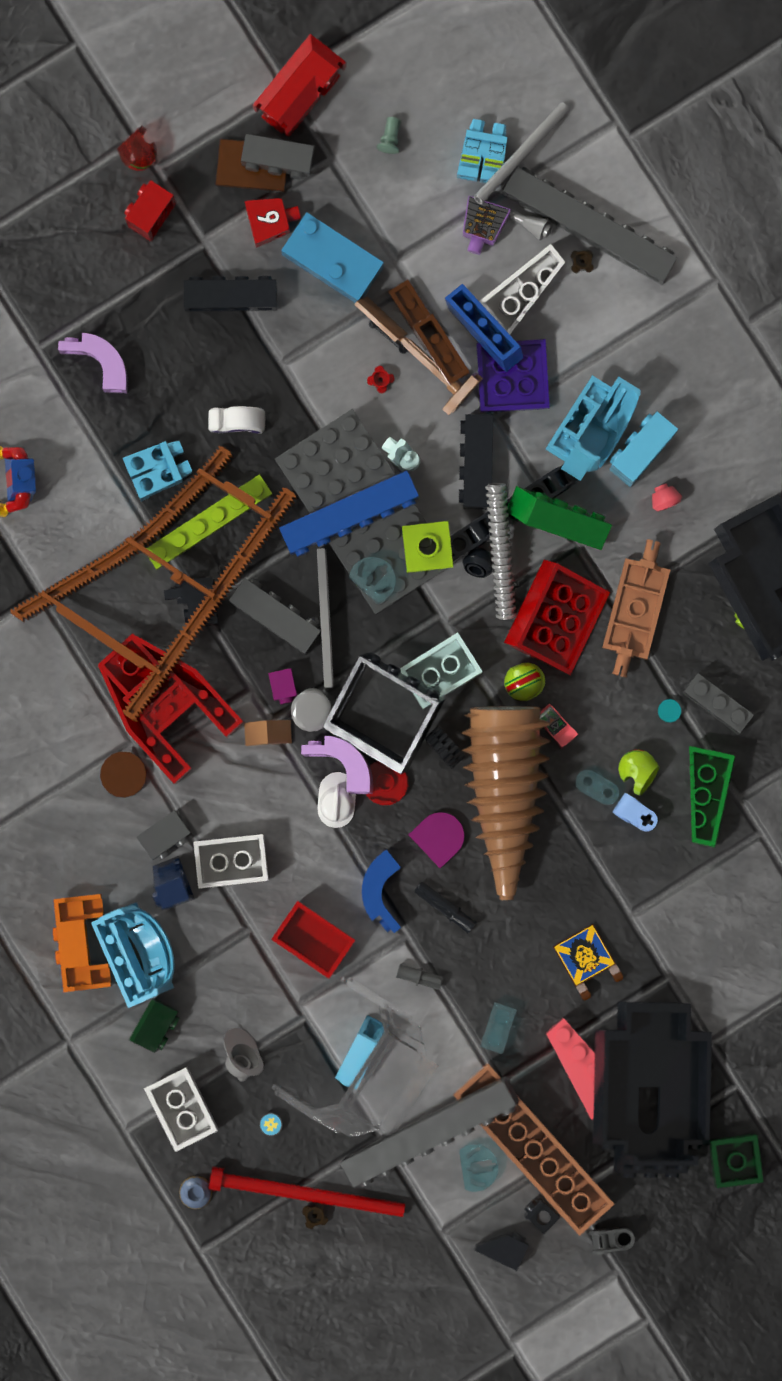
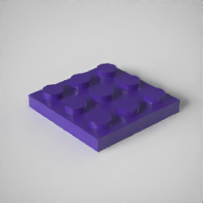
M546 339L516 341L521 346L524 358L507 372L502 369L480 343L476 344L478 374L483 378L479 383L480 413L550 409Z

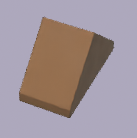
M265 720L244 723L246 746L292 743L291 720Z

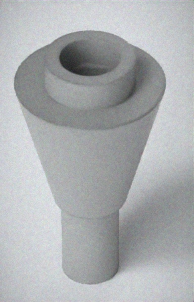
M516 211L511 213V220L522 224L539 240L549 236L552 230L550 219L525 216Z

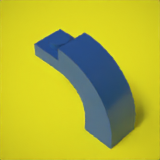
M385 850L374 859L365 873L362 884V900L370 919L373 921L380 915L382 919L379 923L387 933L390 930L395 933L401 926L384 906L382 888L386 880L401 867L390 853Z

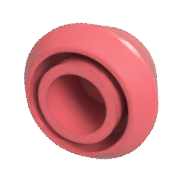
M666 483L654 488L652 508L655 511L659 512L681 502L682 495L673 486L668 487Z

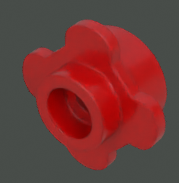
M377 366L372 376L367 378L368 385H373L379 393H385L387 386L394 382V375L388 374L382 366Z

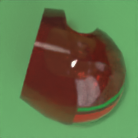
M142 125L117 148L121 161L127 168L134 171H143L150 168L157 157L155 142H145L144 134L147 129Z

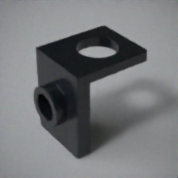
M541 1198L537 1201L533 1199L524 1208L526 1211L524 1217L532 1222L543 1234L560 1218ZM541 1211H546L550 1214V1221L545 1225L537 1221V1214Z

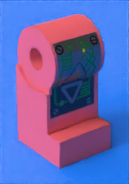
M550 703L540 711V718L551 723L544 729L561 749L578 736V733Z

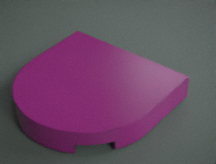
M442 812L429 815L408 834L439 868L460 850L464 841V831L461 823L454 816Z

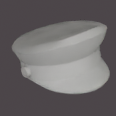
M315 688L306 689L298 694L291 705V715L294 723L300 729L308 732L322 729L332 710L330 701L325 694Z

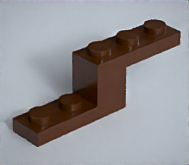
M409 280L388 291L425 351L428 350L449 385L468 375L470 372L433 313L430 315Z

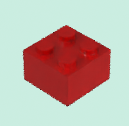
M150 180L148 184L144 183L137 193L138 199L135 203L131 202L124 214L126 215L125 220L129 228L152 241L176 206V201L173 194Z

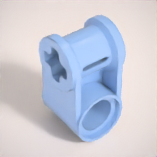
M627 793L623 794L612 811L622 820L631 823L644 832L653 830L657 824L656 814ZM650 815L652 817L650 821L653 824H647L646 827L643 826L641 817Z

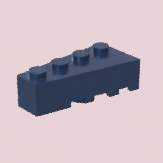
M179 856L153 866L154 888L156 892L152 893L157 907L162 906V909H171L195 899Z

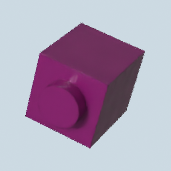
M292 669L268 673L274 701H279L280 705L293 702L297 692Z

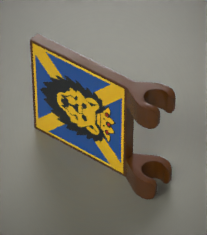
M594 924L553 946L584 1001L591 997L584 982L605 970H609L615 982L623 980L621 971Z

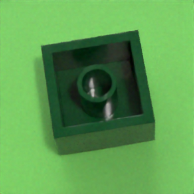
M756 1134L710 1139L709 1149L714 1186L716 1188L763 1182L758 1137Z

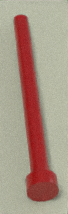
M212 1167L209 1190L220 1191L221 1187L398 1217L404 1216L405 1203L224 1173V1168Z

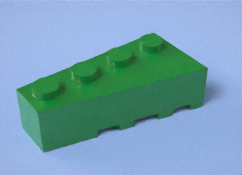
M516 486L509 502L508 510H506L507 513L528 526L602 550L612 527V524L605 521L606 516L593 511L592 514H589L585 508L574 505V507H571L563 500L557 498L553 500L540 492L534 493Z
M689 746L692 842L716 848L736 757L730 754Z

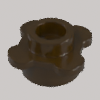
M575 250L571 253L570 257L573 259L572 272L586 271L590 273L593 271L592 251L578 252Z
M316 1203L315 1206H305L302 1209V1214L306 1218L305 1225L307 1228L313 1229L314 1226L327 1224L328 1218L324 1214L323 1204Z

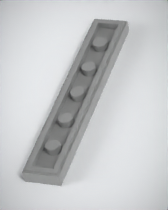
M325 548L317 549L323 674L324 688L332 689L334 687L327 551Z

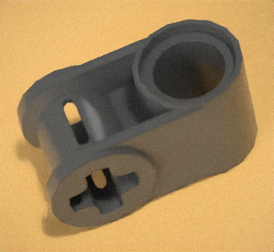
M628 1227L601 1228L589 1231L594 1248L592 1255L627 1250L635 1242L634 1233ZM626 1232L631 1236V1240L627 1244H621L617 1240L618 1235ZM599 1237L602 1238V1245H603V1246H600Z

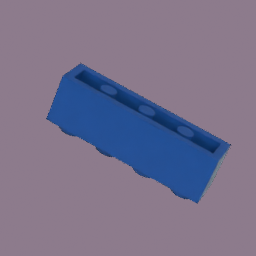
M463 284L445 297L448 310L505 372L524 358L521 346Z

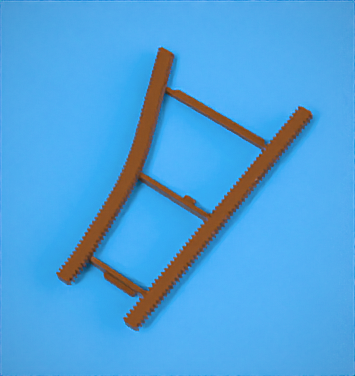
M218 446L220 450L216 449L217 453H213L214 456H210L212 460L208 459L209 463L205 462L206 466H203V469H198V476L194 475L195 479L191 478L192 482L187 481L188 485H184L185 489L181 488L182 492L178 491L179 495L171 498L172 502L168 501L169 505L165 504L166 509L162 508L163 512L159 511L160 515L156 514L157 518L153 517V521L150 520L147 526L143 525L144 529L140 528L141 532L137 531V535L133 533L134 537H127L123 541L124 545L120 543V547L116 546L117 550L113 548V552L109 551L110 554L106 553V557L102 555V559L98 557V561L94 560V564L90 562V566L86 564V568L82 567V571L78 569V573L74 571V575L70 574V578L66 576V580L62 578V582L58 581V585L54 583V587L50 585V589L46 588V592L42 590L41 593L38 592V596L34 595V599L30 597V601L22 602L23 606L18 604L19 608L14 607L15 610L10 609L13 616L25 623V619L29 621V617L33 618V614L37 616V612L41 613V610L45 611V607L49 609V605L53 606L54 604L57 606L56 611L109 648L139 668L146 666L153 672H150L151 676H147L148 680L144 679L145 683H141L143 687H139L140 691H136L138 695H133L135 699L131 698L132 703L128 702L129 706H125L127 710H122L125 716L133 721H138L137 717L141 718L139 713L144 714L142 710H146L145 706H149L147 702H151L150 698L154 699L153 695H157L156 691H160L158 687H162L161 683L165 684L164 679L168 680L167 676H171L169 672H173L172 668H176L175 664L179 665L177 660L182 661L180 657H184L183 653H187L185 649H189L188 645L192 646L191 642H195L194 638H198L196 634H200L199 630L203 631L202 627H206L204 623H209L207 619H211L210 615L214 616L213 612H217L215 608H219L218 604H222L221 600L225 601L223 596L228 597L226 593H230L229 589H233L231 585L235 586L234 581L238 582L237 578H241L239 574H244L242 570L246 571L245 567H249L248 563H252L250 559H254L253 555L257 556L256 552H260L258 548H262L261 544H265L264 540L268 541L266 537H271L269 533H273L272 529H276L274 525L278 526L277 522H281L280 518H284L282 514H286L285 510L289 511L288 507H292L290 503H295L293 499L297 500L295 493L287 488H282L283 492L279 491L281 496L277 495L278 499H274L275 503H271L273 507L269 506L270 510L265 511L255 505V499L228 481L223 484L217 480L216 475H220L218 471L223 472L221 468H225L224 464L228 465L226 461H231L229 457L233 458L231 452L222 446ZM211 482L264 518H261L262 522L258 521L259 525H255L257 529H252L254 533H250L251 537L247 536L248 540H244L246 544H242L243 548H239L240 552L236 551L238 555H233L235 559H231L232 563H228L230 567L225 566L227 570H223L224 574H220L222 578H217L219 582L215 581L216 585H212L213 589L208 590L146 549L145 544L149 546V542L153 543L152 539L156 540L155 536L159 537L158 533L163 534L162 530L166 531L165 527L169 528L168 524H172L171 521H175L174 517L179 518L178 514L182 515L181 511H185L184 507L188 508L187 504L192 505L191 501L195 502L194 498H198L197 494L201 495L200 491L204 492V488H207V485H211ZM138 550L172 572L173 575L170 579L181 585L185 581L206 595L204 596L205 600H201L203 604H198L200 608H196L197 612L193 611L194 615H190L192 619H188L189 623H185L186 627L182 626L184 631L179 630L181 634H177L178 638H174L176 642H171L173 646L169 645L170 649H166L167 653H163L165 657H161L162 661L158 660L159 665L155 664V666L60 603L61 598L69 597V593L73 595V591L81 590V586L85 588V584L93 583L92 579L97 581L96 577L101 578L100 574L105 576L104 572L109 574L108 570L112 571V567L115 569L116 565L120 567V563L124 564L123 560L128 562L127 558L131 559V555L135 557V553L139 554Z

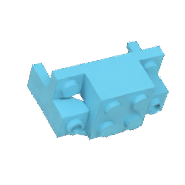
M593 375L591 376L546 447L547 451L565 461L561 468L562 470L581 481L586 472L599 470L604 465L618 444L635 411L640 397V389L620 377L610 387Z

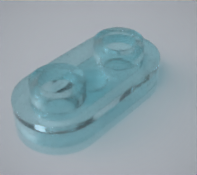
M584 770L576 777V787L582 793L604 805H610L617 801L619 789L611 781L591 770ZM585 777L591 778L592 784L590 786L584 785L583 779ZM610 789L612 791L611 797H605L603 791Z

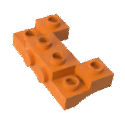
M102 894L53 899L56 927L53 928L54 942L58 941L59 950L55 951L56 964L61 965L63 992L112 987L109 963L91 965L86 919L104 916Z

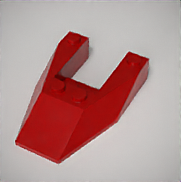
M131 634L121 643L153 666L155 664L159 665L158 660L162 661L161 657H165L163 653L166 652L134 634ZM113 650L98 664V667L125 729L173 784L176 785L192 768L161 733L194 703L227 738L244 723L195 668L178 660L179 665L175 664L176 668H172L173 672H169L171 676H167L168 680L164 679L165 684L161 683L162 687H158L160 691H156L157 695H153L154 699L150 698L151 702H147L149 706H145L146 710H142L144 714L139 713L141 718L137 717L138 721L131 720L125 716L122 710H127L125 706H129L128 702L132 703L131 698L135 699L133 695H138L136 691H140L139 687H143L141 683H145L144 679L148 680L147 676H151L150 672L153 671L146 666L139 668Z

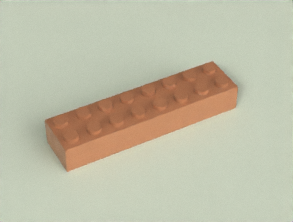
M486 1063L454 1092L453 1096L459 1100L501 1079V1077ZM519 1098L520 1101L515 1106V1111L506 1116H503L502 1113L495 1116L496 1120L486 1126H483L482 1123L479 1125L580 1236L607 1212L614 1203Z

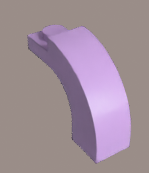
M82 333V342H78L77 338H65L64 341H59L58 351L60 354L88 355L100 362L103 368L104 392H128L126 367L119 353L106 340L96 335Z
M325 736V745H322L321 741H308V745H301V754L305 757H333L342 762L347 773V792L349 794H373V777L370 766L361 752L353 745L332 736Z

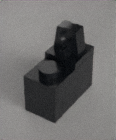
M213 577L193 579L208 590L213 589ZM183 581L181 585L175 583L176 589L164 590L165 600L177 599V604L187 605L188 609H184L185 623H189L188 619H192L190 615H194L193 611L197 612L196 608H200L198 604H203L201 600H205L204 596L206 595ZM213 612L214 616L210 615L211 619H207L209 623H204L205 626L219 625L217 612Z

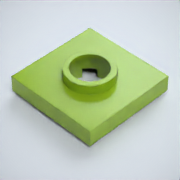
M448 521L402 526L407 573L453 568ZM424 538H431L436 543V550L430 555L423 554L419 549V543Z

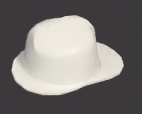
M341 772L331 773L325 776L320 784L318 816L329 827H343L353 818L356 794H349L347 792V774Z

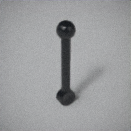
M372 320L369 321L370 328H375L399 348L401 354H405L408 351L403 344L401 345L398 341L394 342Z

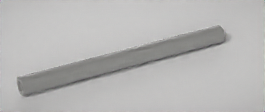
M561 102L474 195L477 203L483 204L569 111L565 103Z

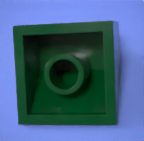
M157 998L151 999L129 1041L154 1053L158 1049L162 1051L169 1039L165 1037L168 1030H174L180 1020L177 1017L179 1011Z

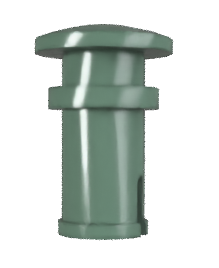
M387 117L384 136H381L380 140L382 143L377 144V149L387 154L399 153V148L396 147L399 143L397 136L401 120L396 117Z

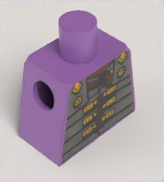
M469 196L463 229V237L471 239L467 251L480 255L484 244L494 246L509 218L511 209L487 201L479 204L475 201L474 197Z

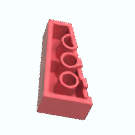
M562 1018L546 1032V1035L592 1120L594 1114L595 1053L568 1022Z

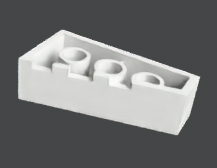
M550 244L479 302L511 334L565 261Z

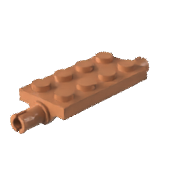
M649 539L646 540L642 559L635 561L625 558L602 647L603 649L615 651L618 654L612 674L618 676L622 667L620 676L626 678L631 658L648 659L670 574V569L657 566L658 563H656L661 543L655 541L653 550H651L653 540Z

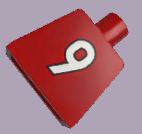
M282 198L245 201L256 248L290 234L288 222L301 219L298 206L284 209Z

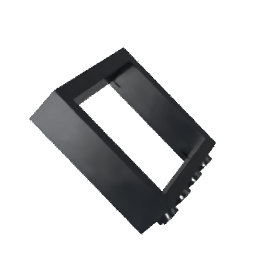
M371 652L369 654L365 653L359 656L323 728L397 773L403 774L409 770L445 699L440 696L437 690L433 688L427 689L420 685L421 682L413 676L407 677L400 673L401 669L395 665L383 663L378 655ZM367 666L432 704L405 758L340 720Z

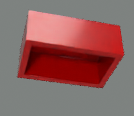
M299 901L295 903L271 939L328 979H330L355 942L354 938Z

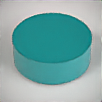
M664 700L658 707V716L664 722H674L681 715V707L675 700Z

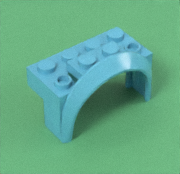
M137 902L119 908L91 922L128 1008L174 988L172 984L174 955L169 939L158 921L152 915L139 908ZM141 923L144 924L136 929L129 931L130 928L136 925H139ZM129 937L134 943L139 953L144 971L142 970L140 963L136 957L133 947L129 941ZM163 968L162 971H159L153 975H148L149 973H152L158 969Z

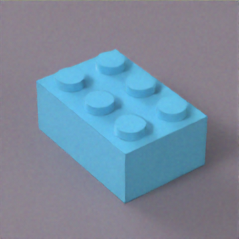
M658 411L653 416L650 413L639 426L641 431L639 433L634 431L624 444L627 447L623 451L619 449L610 460L612 465L609 470L629 487L636 482L678 431V428Z

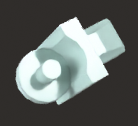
M389 437L383 444L382 449L388 453L387 457L401 472L405 470L413 471L419 467L420 458L418 454L402 438L397 442Z

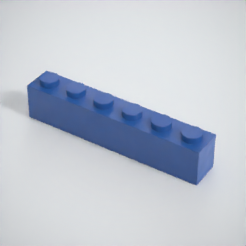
M405 471L286 524L279 529L291 556L296 554L299 557L310 552L309 548L316 544L318 547H322L330 543V538L339 535L342 538L351 534V529L359 525L361 528L367 527L374 523L372 520L381 516L384 519L395 514L394 510L401 506L403 509H407L415 505V500L419 499V495L408 471Z

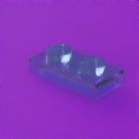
M494 1002L480 1047L503 1054L517 1009Z

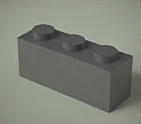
M246 134L241 164L249 171L257 172L259 169L268 170V173L280 176L282 173L291 174L290 177L303 180L304 177L310 178L314 146Z
M699 673L694 676L682 692V694L737 735L742 732L754 716V714Z

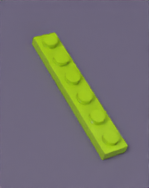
M260 474L239 488L255 499V505L273 495ZM227 495L146 549L169 563L250 510V508L231 495ZM149 558L156 570L163 567Z

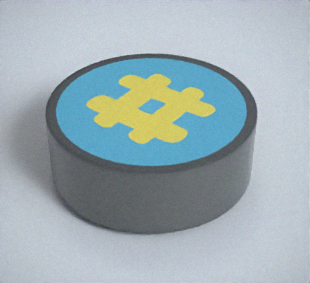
M273 1112L264 1114L259 1122L261 1132L267 1136L277 1135L283 1126L281 1117Z

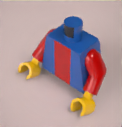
M0 446V460L5 459L8 499L6 504L0 503V517H6L8 512L12 513L27 508L36 492L34 459L28 458L26 450L21 447L3 448Z

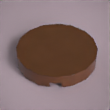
M130 752L112 754L104 761L100 772L102 785L108 793L122 798L134 796L142 790L147 775L144 763L138 756Z

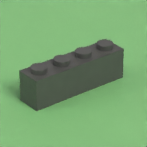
M244 578L229 599V602L306 655L321 634V631L318 629L320 625L309 617L307 620H304L299 616L301 612L290 604L288 607L280 603L282 598L272 591L267 594L261 590L263 585L255 579L251 578L249 581Z

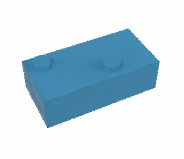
M307 212L281 250L282 256L354 303L365 297L384 268L383 261Z

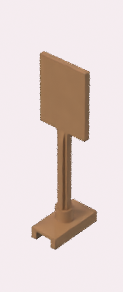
M365 297L354 304L394 342L401 341L403 346L447 386L446 388L453 395L442 410L448 415L455 412L483 380L476 372L465 380L463 384L457 381L449 385L435 361L412 340L405 337L408 333L371 299Z

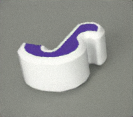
M246 406L211 408L208 417V430L213 433L249 431L260 434L265 431V411L261 408Z

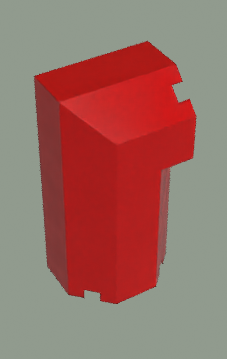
M310 34L254 102L253 109L256 112L261 110L263 112L261 117L280 133L285 131L286 136L290 137L317 102L321 100V95H327L339 80L341 75L338 74L340 68L343 71L347 67L346 61Z

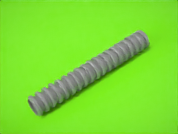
M490 483L485 488L488 490L486 497H489L487 500V504H489L487 511L490 512L488 514L490 519L488 525L491 526L489 532L492 534L489 536L490 540H492L490 547H493L491 550V554H493L491 561L494 562L492 564L494 569L492 575L495 576L493 582L496 583L493 586L494 590H496L494 596L497 597L495 600V604H497L495 610L498 611L496 618L507 620L517 616V613L514 612L516 606L513 604L516 602L515 598H513L515 591H512L514 588V584H512L514 577L511 576L513 574L511 569L513 563L510 562L512 556L509 554L512 552L511 548H509L511 542L508 541L510 538V534H508L510 528L507 527L509 524V520H507L509 513L506 512L508 506L505 504L508 500L505 498L507 492L504 491L506 484Z

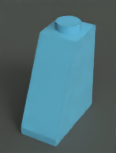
M368 1015L366 1016L335 1079L339 1080L344 1086L356 1089L388 1025Z

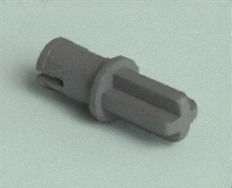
M402 964L399 965L396 978L414 982L416 986L420 984L437 990L441 988L443 977L422 971L423 968L418 970Z

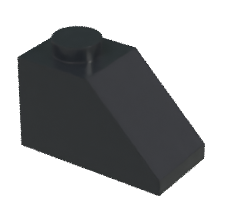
M514 1232L513 1235L506 1233L477 1243L474 1250L517 1271L529 1244L525 1242L526 1237Z

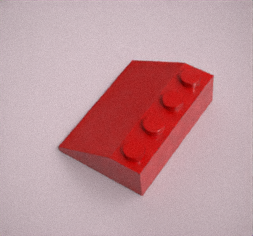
M543 560L504 643L571 675L610 592L558 563Z

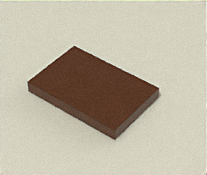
M220 139L216 186L285 192L286 173L278 176L269 174L268 170L259 169L257 172L246 170L245 166L241 164L244 141Z

